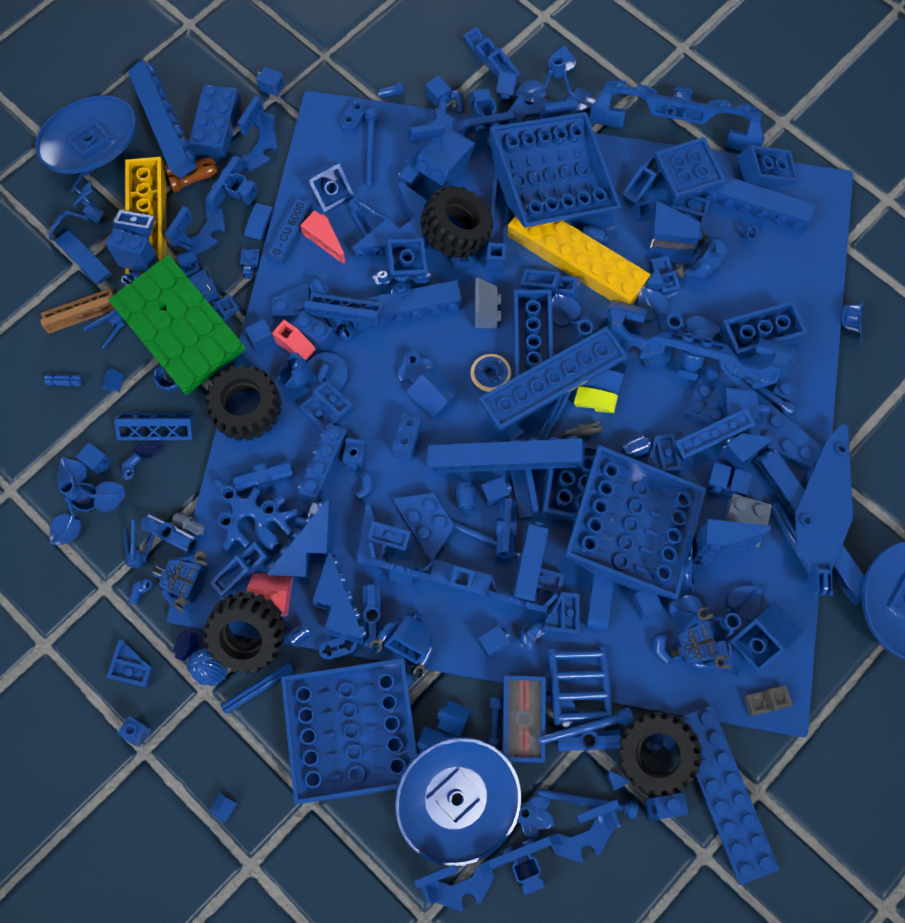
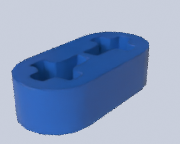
M336 638L324 642L319 648V654L324 660L333 661L352 655L356 652L358 645L357 642L349 641L354 643L351 646V650H347L345 647L340 649L341 646L346 645L345 641L347 640ZM328 646L331 649L337 648V650L331 652V656L323 654Z

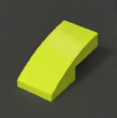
M578 387L574 404L576 407L594 408L596 412L614 413L618 395L603 390Z

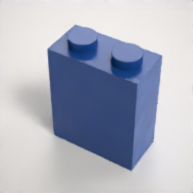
M113 228L106 246L118 266L144 273L159 262L147 238Z

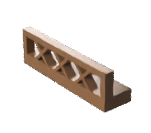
M109 288L42 312L41 325L49 334L108 313L115 309L108 301L113 296V292Z

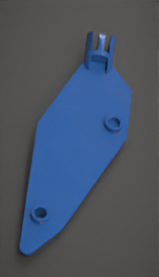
M841 424L825 442L795 512L796 552L811 569L813 595L833 596L832 570L853 519L849 432L845 424Z

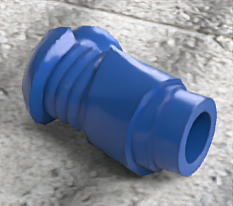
M545 618L536 620L525 631L521 630L520 641L526 648H532L535 645L533 639L544 633L541 632V627Z

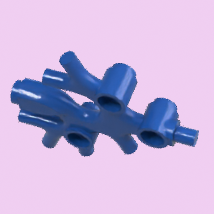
M217 479L214 482L224 502L231 505L232 508L230 513L224 512L218 517V524L227 532L226 540L221 547L222 549L229 551L234 541H239L245 549L252 544L239 529V522L246 516L254 519L255 532L258 539L271 551L275 550L280 545L278 536L269 528V522H276L287 536L294 532L287 524V520L298 516L297 509L279 512V506L285 502L281 495L274 501H265L259 507L256 504V500L260 490L253 488L248 498H242L234 487L224 484L221 479Z

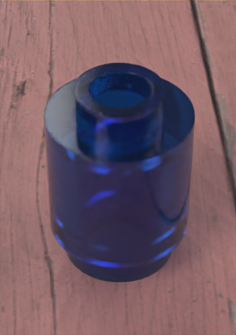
M183 630L182 634H179L172 653L175 654L174 658L186 662V659H190L197 646L198 635Z

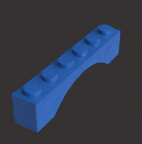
M494 171L491 205L493 229L488 239L486 269L504 271L509 206L506 203L496 171Z

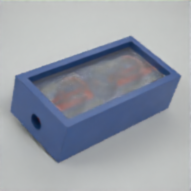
M503 676L502 754L509 762L545 763V744L539 745L537 738L545 735L546 677Z

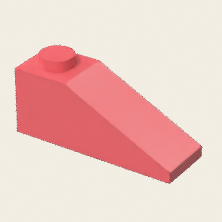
M314 210L300 225L302 234L344 264L346 262L344 252L329 223V219L324 214H319Z

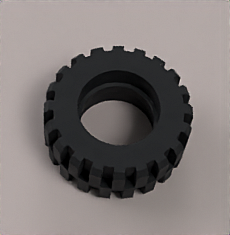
M447 186L437 190L421 214L420 224L421 228H423L424 237H427V242L430 245L432 244L435 250L443 252L445 256L451 255L452 258H468V256L475 255L490 237L493 229V217L491 212H489L488 205L484 204L483 199L477 197L475 192L467 191V188H458V186H451L449 188ZM447 215L459 219L466 229L454 225Z
M240 365V368L232 366L229 367L230 370L227 372L225 370L221 371V376L218 378L214 377L212 380L213 385L208 386L207 392L209 395L205 396L207 413L216 428L221 433H224L226 437L231 439L234 436L235 440L242 441L243 438L250 441L253 440L254 436L260 438L263 436L262 433L264 431L269 432L272 430L271 425H276L278 422L277 415H281L282 409L280 405H282L277 386L271 376H268L264 370H258L256 366L252 365L250 368L247 365ZM246 390L255 391L260 394V403L253 412L237 416L227 411L228 403L235 394Z
M242 591L235 592L234 595L229 594L225 596L223 600L216 604L204 625L203 640L207 643L206 649L208 653L211 652L213 654L211 657L215 661L218 660L222 667H229L233 672L238 670L242 671V673H249L250 670L258 672L261 668L268 667L275 660L285 640L286 627L284 626L286 622L284 617H280L282 612L278 607H274L275 603L269 599L267 601L264 599V595L259 594L257 596L254 595V592L247 591L246 594H243ZM244 621L253 625L259 631L262 641L246 643L239 640L231 632L229 623Z
M653 712L635 719L633 723L627 726L619 742L621 745L618 749V756L621 758L619 763L625 771V777L633 782L632 785L634 787L642 789L646 794L670 796L685 789L697 776L702 762V747L699 744L697 733H694L692 726L684 722L681 717L667 712ZM655 733H663L669 735L677 742L680 749V761L673 771L658 774L652 772L644 765L640 751L642 743L648 736Z

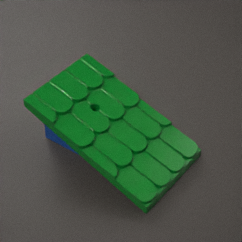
M169 254L162 261L148 269L147 272L133 280L131 284L129 283L117 292L116 295L108 299L185 395L189 394L246 350L237 336Z

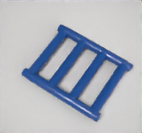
M603 646L599 650L555 651V649L549 648L548 660L554 724L560 725L562 722L593 721L614 716L607 648ZM600 658L601 670L558 672L557 659ZM602 678L603 691H559V680ZM604 699L605 712L561 713L560 701Z

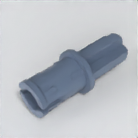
M176 513L173 516V523L182 527L185 532H192L195 535L204 534V525L196 522L193 517H186L182 513Z

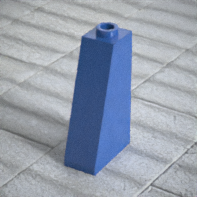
M533 521L532 525L527 524L511 592V595L530 601L535 600L548 534V528H544L543 523Z

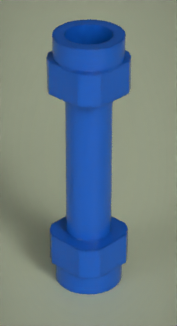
M490 698L492 713L490 738H488L487 743L499 750L500 710H502L503 699Z

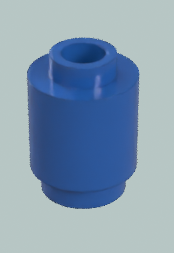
M592 225L590 227L585 226L583 233L602 245H607L610 236L607 234V230Z
M639 435L625 441L621 445L623 455L635 459L648 453L651 443L647 437Z
M468 482L458 484L456 489L458 509L462 510L463 513L474 511V508L477 507L475 488L472 486V483Z

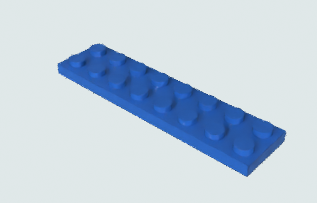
M605 327L479 397L478 401L498 432L624 362L627 360L628 355L608 327Z
M711 705L681 716L682 720L689 723L694 733H697L699 737L698 741L702 747V762L695 778L738 885L779 871L780 869L713 706Z

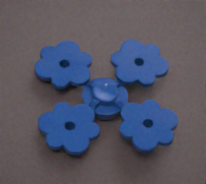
M428 269L427 274L390 276L389 271H378L373 276V280L376 285H387L393 279L400 281L392 286L391 295L403 297L411 293V285L403 281L411 278L415 283H426L432 277V274L429 273Z

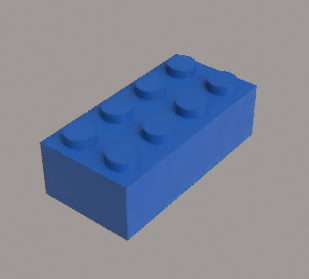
M203 85L189 139L190 149L195 156L227 160L241 103L237 89Z
M794 301L723 320L719 331L724 344L728 345L739 360L761 354L756 352L759 338L792 346L802 343L808 334Z

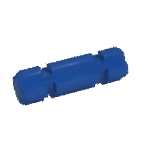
M47 374L44 377V383L51 386L54 384L56 386H71L72 384L73 386H81L82 377L80 375H73L71 377V375L53 376V374Z

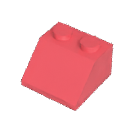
M253 573L247 591L254 592V595L257 596L259 594L264 595V599L267 601L269 599L275 603L274 607H278L281 610V616H288L293 576Z

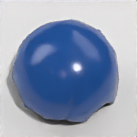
M89 483L78 484L83 490L96 494V487ZM81 494L78 499L70 500L72 507L79 512H89L95 509V498Z

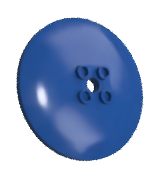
M99 95L79 99L58 110L44 123L36 138V154L45 167L58 173L76 174L94 170L112 161L130 144L137 127L136 115L127 102L117 97Z
M900 542L886 548L873 560L867 570L862 587L863 612L870 631L884 649L902 660H905V542Z
M469 737L444 739L423 749L405 768L395 795L396 819L406 842L414 851L427 860L448 866L471 864L495 852L514 829L521 806L519 780L508 759L487 742ZM456 793H460L462 795L461 800L458 803L451 802V797Z

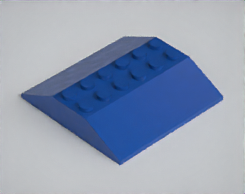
M587 112L490 127L495 171L506 203L524 228L621 209Z
M598 445L565 556L593 574L623 586L678 599L706 488Z
M404 658L281 677L294 805L397 790L401 775L411 760L417 755Z

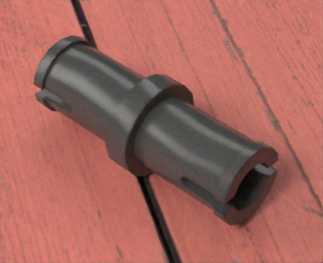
M597 420L596 422L586 425L579 424L576 428L562 431L564 439L572 436L586 439V436L602 432V427L600 426V421Z

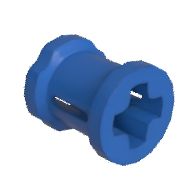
M302 621L290 632L286 631L287 637L295 647L307 636H312Z

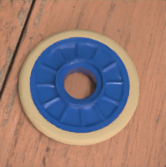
M497 354L482 355L474 361L471 367L473 383L479 389L490 392L510 381L512 375L508 361ZM488 369H494L496 371V375L493 377H489L486 374V371Z

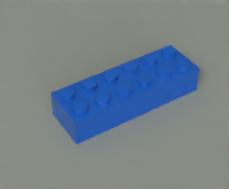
M514 290V378L553 357L551 290Z

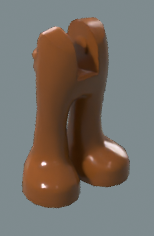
M208 157L195 161L197 167L183 178H179L172 173L167 163H164L173 192H179L187 185L212 178L218 174L213 158Z

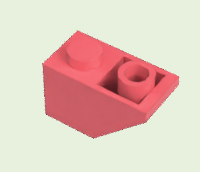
M283 320L272 333L275 343L291 354L299 353V356H303L305 360L316 350L312 343L286 320Z

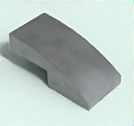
M786 685L743 696L749 717L793 706Z

